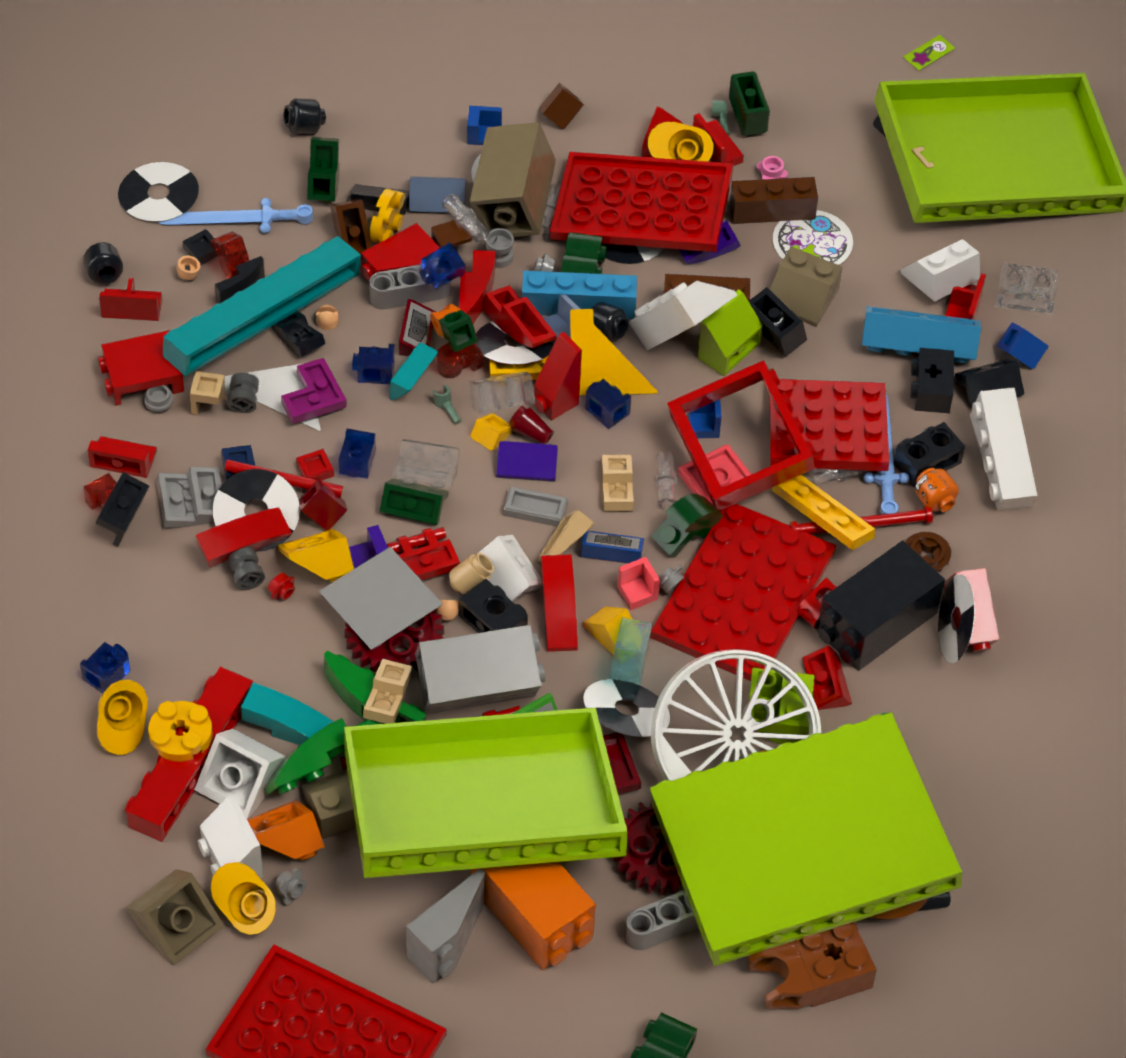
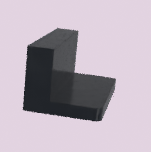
M1005 359L955 373L957 385L966 387L970 408L976 402L980 391L1015 388L1016 397L1024 395L1018 361Z
M122 472L96 521V524L117 534L113 545L117 547L120 545L149 488V485Z

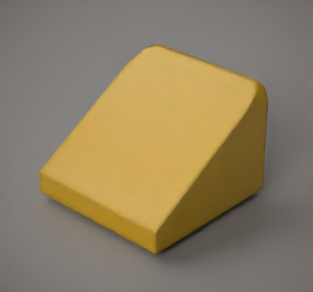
M491 413L476 419L470 437L490 451H493L499 446L500 441H504L513 432L514 428L507 421Z

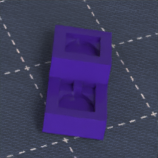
M726 220L722 224L717 252L679 250L687 264H694L726 254L741 245Z

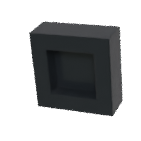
M207 229L182 241L183 249L189 256L195 257L200 262V265L222 254V246Z

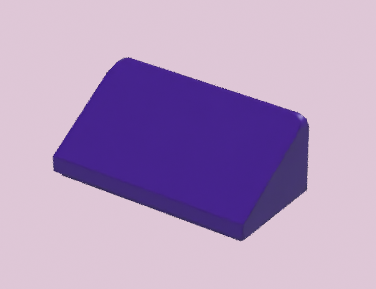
M500 441L496 477L555 481L558 446Z

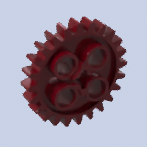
M436 608L413 623L421 627L411 628L408 626L372 650L345 621L344 638L347 639L346 648L353 649L352 659L360 658L361 668L370 664V670L374 673L378 670L382 659L410 665L418 671L415 656L419 642L443 639L444 625H441L442 615L436 614ZM397 648H404V649H406L407 651H405V652H398V651H396L395 649H397Z
M651 801L650 807H646L642 802H639L638 812L629 808L627 818H624L627 828L626 856L613 857L614 861H619V872L626 871V881L634 878L637 879L636 888L639 889L644 884H647L648 893L650 894L655 887L660 888L661 895H665L667 888H671L674 894H676L682 883L676 867L669 868L664 866V864H674L662 830L653 827L659 825ZM644 848V849H647L648 851H647V852H639V851H637L636 849ZM658 856L656 863L653 866H649Z

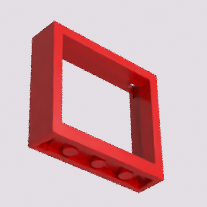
M764 360L667 402L670 417L714 507L718 511L815 469L813 457L817 454L810 440L805 442L801 434L804 432L803 425L798 416H792L789 410L792 408L790 399L786 392L780 393L777 387L780 384L779 378L773 368L768 369ZM763 381L799 454L721 487L686 414Z

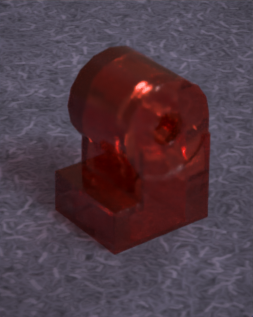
M231 231L210 240L213 250L218 255L219 263L227 278L236 276V266L249 261L242 236Z
M449 342L438 349L437 370L445 378H455L467 367H470L473 372L483 367L482 351L476 343L457 352L451 349Z
M109 473L83 487L85 502L91 510L98 506L103 509L116 485V481Z

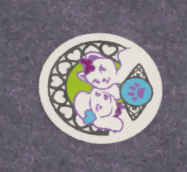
M817 210L816 218L813 220L779 221L773 232V245L782 259H784L790 247H794L840 265L849 257L852 251L853 237L850 229L842 220L830 213Z

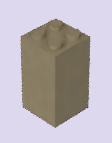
M540 122L487 127L470 198V204L486 236L488 232L497 228L508 230L512 233L513 237L540 235L556 163L555 156Z

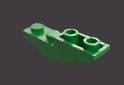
M327 650L324 653V671L330 684L352 711L364 721L369 720L363 718V710L373 689V679L376 674L368 668H361L351 663L343 655H335ZM402 701L394 723L426 721V713L418 706L408 705Z
M343 718L328 724L293 750L269 780L265 788L267 794L278 790L280 795L297 788L296 782L304 778L309 783L324 776L323 770L332 764L330 759L345 753L344 727L347 726ZM367 720L356 726L375 725L377 724V722L373 720Z

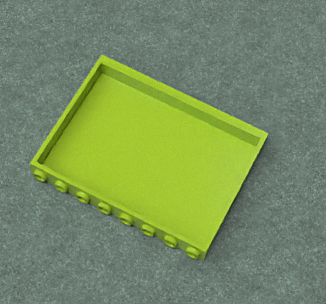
M1085 73L879 82L874 102L914 223L1124 212L1126 207V179ZM923 146L924 151L920 153L928 163L933 162L934 166L927 169L911 150Z
M596 707L344 727L345 758L364 878L626 856L627 828Z
M892 712L884 715L876 714L859 723L844 724L836 730L827 733H815L807 739L795 743H783L777 748L766 752H754L746 758L734 762L725 761L714 768L705 771H693L685 777L673 781L664 780L656 786L650 787L653 810L713 966L937 896L962 886V870Z

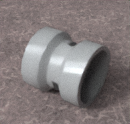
M493 229L486 236V251H496V268L507 267L513 261L514 237L506 229Z

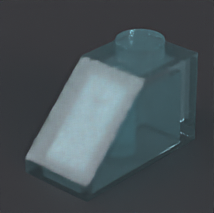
M622 618L613 654L610 679L642 684L653 623Z

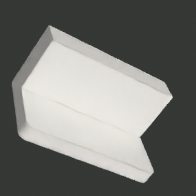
M513 535L497 536L480 551L494 565V572L488 581L494 586L498 585L512 602L524 592L537 591L542 586L541 577Z

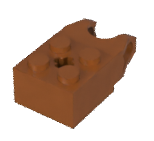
M855 922L752 954L748 957L747 962L750 971L775 972L785 980V982L765 995L766 1001L764 1004L766 1009H799L809 1005L815 1007L873 988L877 971Z

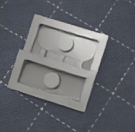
M190 467L188 474L158 473L156 484L163 528L190 527L214 522L213 502L217 491L222 485L219 468Z

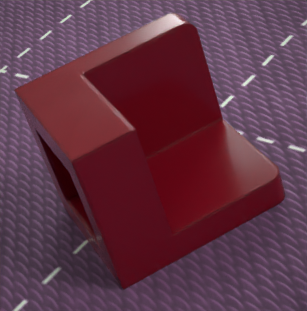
M319 479L298 500L300 510L326 531L330 530L347 511L345 501Z

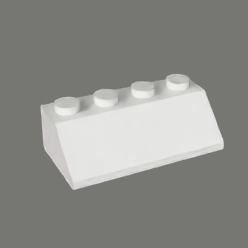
M696 281L689 286L683 282L674 289L667 291L635 310L634 312L637 316L628 323L648 351L695 326L736 297L737 294L734 290Z

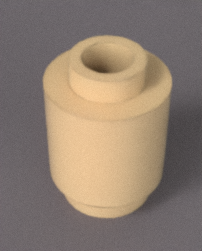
M481 552L476 555L472 554L450 571L449 583L455 592L465 595L483 580L491 578V574L494 572V565L485 554Z

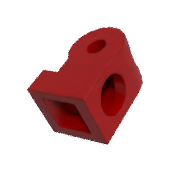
M827 578L805 597L797 609L799 616L814 629L818 627L822 597L837 587Z

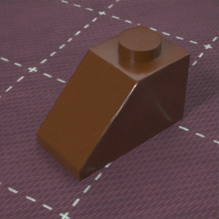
M355 199L330 205L336 235L360 255L361 252L371 248L372 243L363 201Z

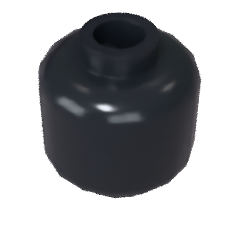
M295 98L290 101L289 105L285 106L283 112L284 125L289 127L293 134L313 135L319 131L320 126L324 125L326 120L325 110L321 109L319 102L315 99Z
M99 242L91 245L86 250L83 263L92 281L98 284H110L121 276L123 262L117 248L112 244Z
M598 302L590 308L593 309L594 325L611 343L625 335L629 323L622 308L605 302Z

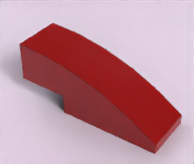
M473 250L472 272H461L459 309L471 317L473 324L483 311L485 294L492 291L496 269V251Z
M510 285L485 294L482 309L512 339L530 348L556 339V333L527 297L519 298Z
M277 507L249 514L196 535V542L208 567L211 568L226 561L229 555L238 549L252 548L257 551L292 535V532L280 508Z
M572 554L541 556L547 652L578 650Z

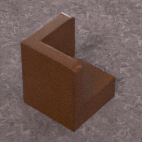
M559 82L539 109L556 125L565 129L584 104L579 97Z
M463 217L431 227V239L450 258V263L452 262V247L472 241V234Z

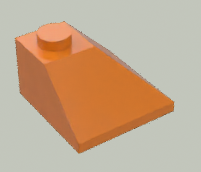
M297 800L247 819L259 844L293 859L305 860L317 854V850L325 847L313 812Z

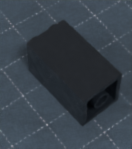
M902 540L822 597L817 632L823 642L830 644L839 652L843 661L851 664L859 671L938 613L945 578Z

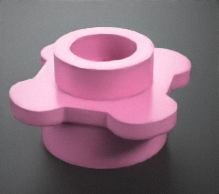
M768 156L757 164V170L761 171L763 175L762 179L788 177V171L784 170L783 160L777 156Z

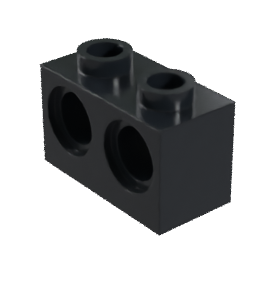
M943 422L935 427L930 426L926 428L921 434L911 439L906 438L901 441L896 447L894 465L901 473L905 472L910 476L909 482L915 487L917 484L916 479L923 471L929 468H940L947 471L961 464L965 445L948 425Z

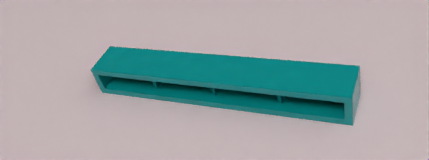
M339 236L322 243L318 248L301 255L292 263L280 267L276 272L264 279H259L255 284L243 291H238L231 298L214 305L210 310L193 317L182 326L170 330L163 337V357L184 376L189 375L358 276L361 255Z

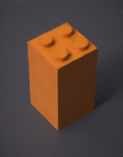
M559 862L481 868L485 872L484 903L541 970L550 965L555 966L561 963L567 956V953L576 947L582 948L592 940L594 936L596 904ZM472 869V874L479 869Z

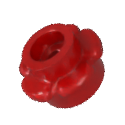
M284 572L274 577L267 587V590L271 593V598L275 600L279 598L281 600L288 599L295 591V578L293 576L288 577Z

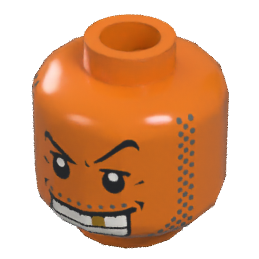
M929 468L917 477L915 493L924 506L931 508L932 512H946L954 507L959 488L946 470Z

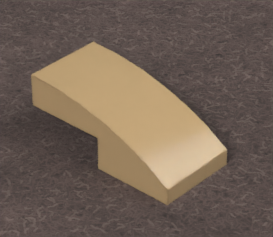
M602 455L604 511H633L631 455Z
M382 659L373 679V689L363 710V718L385 724L395 722L409 683L412 666Z

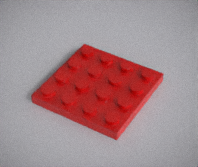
M779 379L780 384L777 387L780 393L786 392L792 405V408L789 410L793 417H799L804 428V432L801 434L805 442L810 440L817 454L813 457L815 469L889 470L885 383ZM769 395L770 466L799 454Z

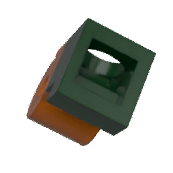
M454 304L447 305L439 312L430 313L435 330L449 342L454 352L478 342L471 317Z

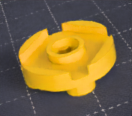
M388 188L382 192L376 207L380 208L378 215H373L371 221L370 239L378 244L393 236L394 230H400L404 216L399 213L404 204L405 193Z
M165 701L161 703L158 711L151 717L148 726L151 745L158 750L160 756L170 761L181 762L193 759L194 754L199 753L201 750L203 753L209 747L213 736L212 722L208 716L207 709L204 706L188 701ZM180 726L189 729L187 733L183 732L182 736H177L174 730Z

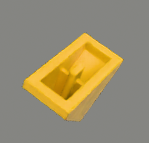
M605 606L583 622L582 626L622 664H625L646 649V644L627 608Z

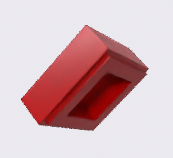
M324 449L296 457V464L303 477L323 481L335 476L334 469Z

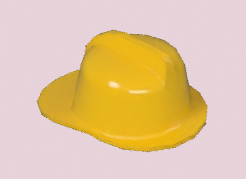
M664 122L651 130L648 137V149L654 158L708 162L713 154V142L710 135L703 129L677 122Z
M119 680L111 684L99 699L97 737L101 746L109 753L115 755L128 754L141 743L145 728L148 697L145 689L138 682Z
M233 862L218 868L212 877L210 886L212 898L218 908L230 920L233 926L242 933L253 935L266 930L273 922L276 913V900L273 892L257 873L246 864Z

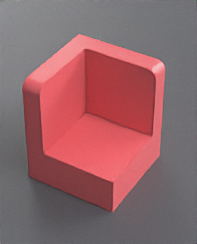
M647 557L619 567L617 588L630 610L658 600L660 579Z

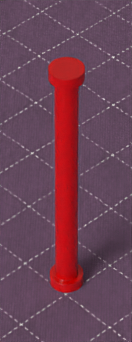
M924 506L923 510L862 516L860 518L872 527L923 521L925 524H931L933 522V513L931 508ZM792 521L789 523L791 528L795 529L798 533L803 531L809 534L827 533L826 530L815 522L798 524L797 521Z

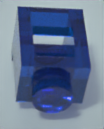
M450 242L421 259L422 270L419 271V274L427 286L432 284L437 290L455 278L465 275L466 265ZM443 268L445 271L438 274L436 269Z
M389 344L388 348L359 346V353H353L352 371H357L358 383L390 385L394 375L395 344Z
M603 378L599 382L592 383L586 390L585 409L610 429L630 415L631 396L628 393L623 396L616 386H611Z
M346 429L345 440L339 456V474L353 478L361 477L368 479L376 453V433Z
M104 642L87 660L83 659L80 662L82 680L101 693H104L111 684L122 680L130 672L128 652L119 644L111 646Z

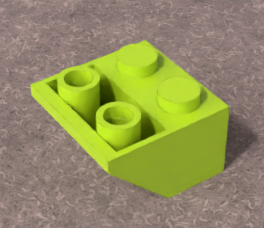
M739 289L736 291V297L700 322L698 359L723 376L728 374L761 344L763 325L746 296Z
M752 668L749 700L764 669ZM770 670L757 699L770 701L788 684L787 680L774 670ZM796 673L813 697L814 675ZM793 687L772 705L774 708V718L804 708L800 697ZM756 704L751 710V716L757 722H763L766 719L767 711L764 706ZM806 712L757 729V731L760 733L809 735ZM768 738L775 744L801 741L796 739Z

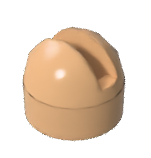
M193 256L181 257L176 267L178 276L183 280H193L199 273L200 262ZM185 266H189V271L185 270Z
M322 305L316 312V324L323 330L334 329L339 323L338 312L332 305Z
M440 600L443 605L437 608L436 614H441L442 620H453L459 612V601Z

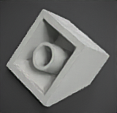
M962 239L902 268L901 274L935 302L951 294L953 287L963 288L979 280L980 253Z
M235 729L217 733L194 790L219 804L228 796L234 795L245 817L250 818L266 797L267 792L265 788L286 756Z
M234 795L228 796L200 825L201 839L197 840L199 849L204 858L210 857L213 863L210 865L213 876L218 868L223 865L239 862L249 866L262 878L263 869L260 844Z

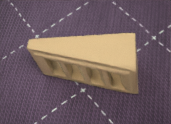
M579 510L565 515L539 555L537 563L541 565V556L561 555L590 530L594 522Z

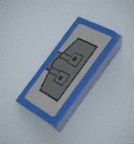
M587 531L582 540L581 557L631 563L641 559L644 538Z

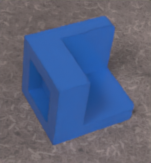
M469 105L467 144L483 145L487 127L502 126V108Z
M1013 322L996 345L1031 369L1036 367L1049 345Z
M720 399L688 413L689 422L698 439L719 438L722 418Z

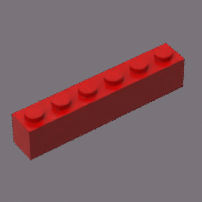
M221 666L214 676H210L207 679L203 694L199 700L195 699L192 703L204 706L208 711L213 730L209 747L203 753L201 750L199 753L194 754L193 759L188 761H170L158 755L155 768L152 772L148 771L145 774L140 791L136 796H132L126 805L125 813L127 814L129 828L163 842L195 792V786L216 734L235 729L242 718L241 706L253 684V680ZM183 726L175 728L177 736H182L183 732L187 733L189 729Z

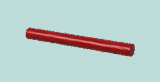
M228 459L224 471L236 474L250 469L268 470L283 477L292 487L308 490L316 481L315 479ZM321 481L341 497L343 486Z

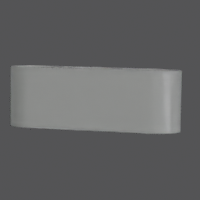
M433 262L375 273L370 278V303L373 307L382 310L406 306L407 299L418 303L444 299L450 294V268L445 263Z
M685 890L636 909L628 915L625 940L629 947L634 950H646L699 928ZM664 916H673V917L676 918V919H675V920H667V919H665V918H663V917H664ZM640 927L646 929L647 931L637 932L634 929Z

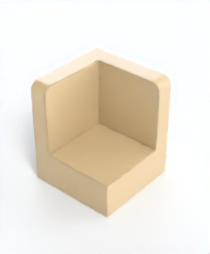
M195 372L190 391L191 414L198 415L201 403L219 405L220 400H225V375Z

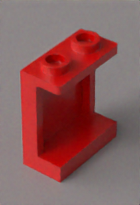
M170 330L101 344L103 356L98 357L101 374L107 373L108 379H104L107 396L113 395L115 405L121 404L122 394L168 384L171 385L173 394L184 392L183 374L163 357V337Z

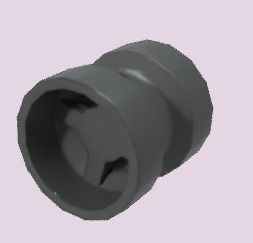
M250 373L234 374L230 381L232 392L228 396V407L239 413L254 411L257 404L255 394L259 389V379Z
M252 548L238 549L231 553L227 559L230 570L235 573V584L241 590L256 588L265 580L263 569L258 565L259 559L256 551Z

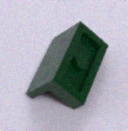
M392 478L385 482L379 512L437 525L440 521L443 501L448 497L449 491Z

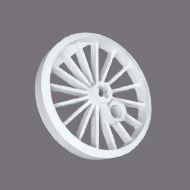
M729 649L712 652L696 658L681 668L661 692L651 723L653 756L662 778L673 781L691 773L680 757L721 742L723 744L694 771H702L726 747L728 748L721 763L729 760L732 751L733 762L739 760V751L742 758L748 756L746 749L751 754L757 752L751 744L765 751L774 749L753 739V737L807 739L810 735L753 732L804 712L807 714L810 735L821 733L819 712L804 682L796 673L780 661L749 650ZM737 659L735 718L715 662L719 660ZM743 660H749L762 664L765 668L749 702L741 714ZM704 665H709L728 719L690 678L691 673ZM770 669L787 680L788 684L770 701L757 699ZM686 681L724 725L671 699L672 695L679 685ZM793 687L800 697L804 708L774 718V708L772 705ZM756 704L764 706L767 711L766 719L763 722H757L751 716V710ZM671 705L721 729V731L664 728L663 720L667 706ZM731 727L733 729H742L740 733L741 741H731L729 738L732 736ZM663 733L717 735L720 738L675 753L664 738Z

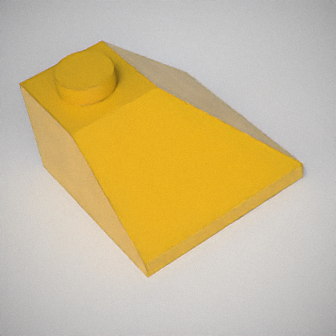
M335 529L277 545L278 551L288 559L325 580L330 579V582H334L354 570L347 538Z

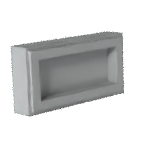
M510 486L503 516L558 527L565 516L568 498Z

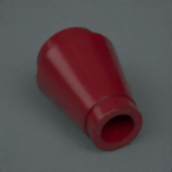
M524 406L519 407L509 422V425L514 428V432L541 444H547L554 434V431L530 407L528 409Z

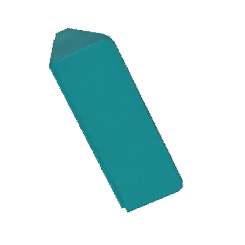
M421 342L420 344L418 343L390 381L389 396L391 400L394 401L413 388L436 357L437 350Z

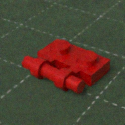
M444 527L432 530V528L424 529L421 534L408 538L404 535L396 538V541L387 544V547H391L396 553L400 552L398 556L421 581L449 573L460 564L450 539L438 542L447 538ZM422 545H426L425 547H421L415 550L412 549Z

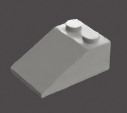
M481 868L406 926L407 958L432 984L440 977L446 978L455 970L482 911L485 895V872Z

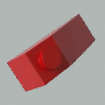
M565 332L559 334L534 384V405L540 413L544 412L551 421L579 405L582 349Z

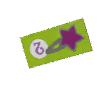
M939 34L904 55L903 58L919 71L956 48Z

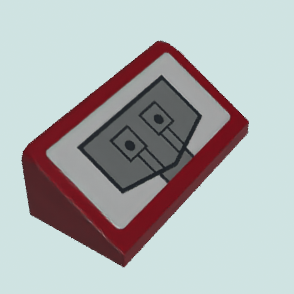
M407 299L399 338V355L410 356L420 342L430 347L434 328L430 313L436 311L414 300Z

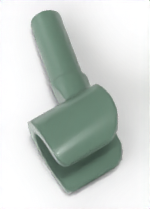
M713 100L711 116L720 117L721 126L729 136L730 132L726 117L727 102Z
M443 385L444 394H438L434 389L435 405L439 408H444L453 422L459 424L461 419L451 403L450 388L447 385Z

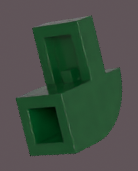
M311 138L307 200H336L340 168L339 139Z
M689 494L677 500L665 511L668 517L651 537L670 556L676 557L694 535L706 538L711 528L723 518V515L704 496Z

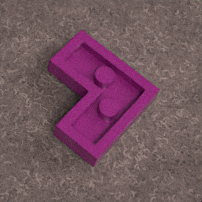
M324 358L298 365L297 375L304 389L281 395V403L292 424L346 408L347 400Z

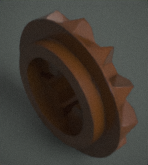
M919 532L906 540L905 543L919 556H921L922 550L926 553L932 552V558H929L927 555L922 558L938 572H941L943 567L949 565L951 548L942 536L932 532Z

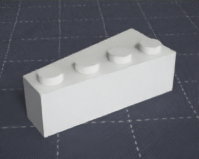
M1015 388L980 391L976 402L972 405L970 418L982 456L984 470L989 480L990 498L992 501H995L997 511L1032 507L1038 495Z

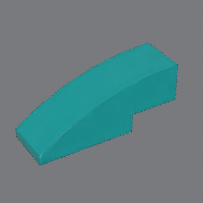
M254 682L241 706L242 721L272 730V737L297 745L302 744L313 734L334 722L310 706Z

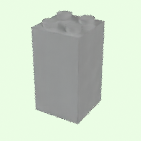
M531 625L419 642L415 656L425 713H436L536 696L542 687V682H545L543 664H537L536 652L540 651L537 633H532Z

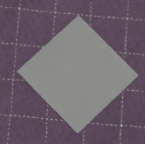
M391 547L319 591L371 650L443 605Z

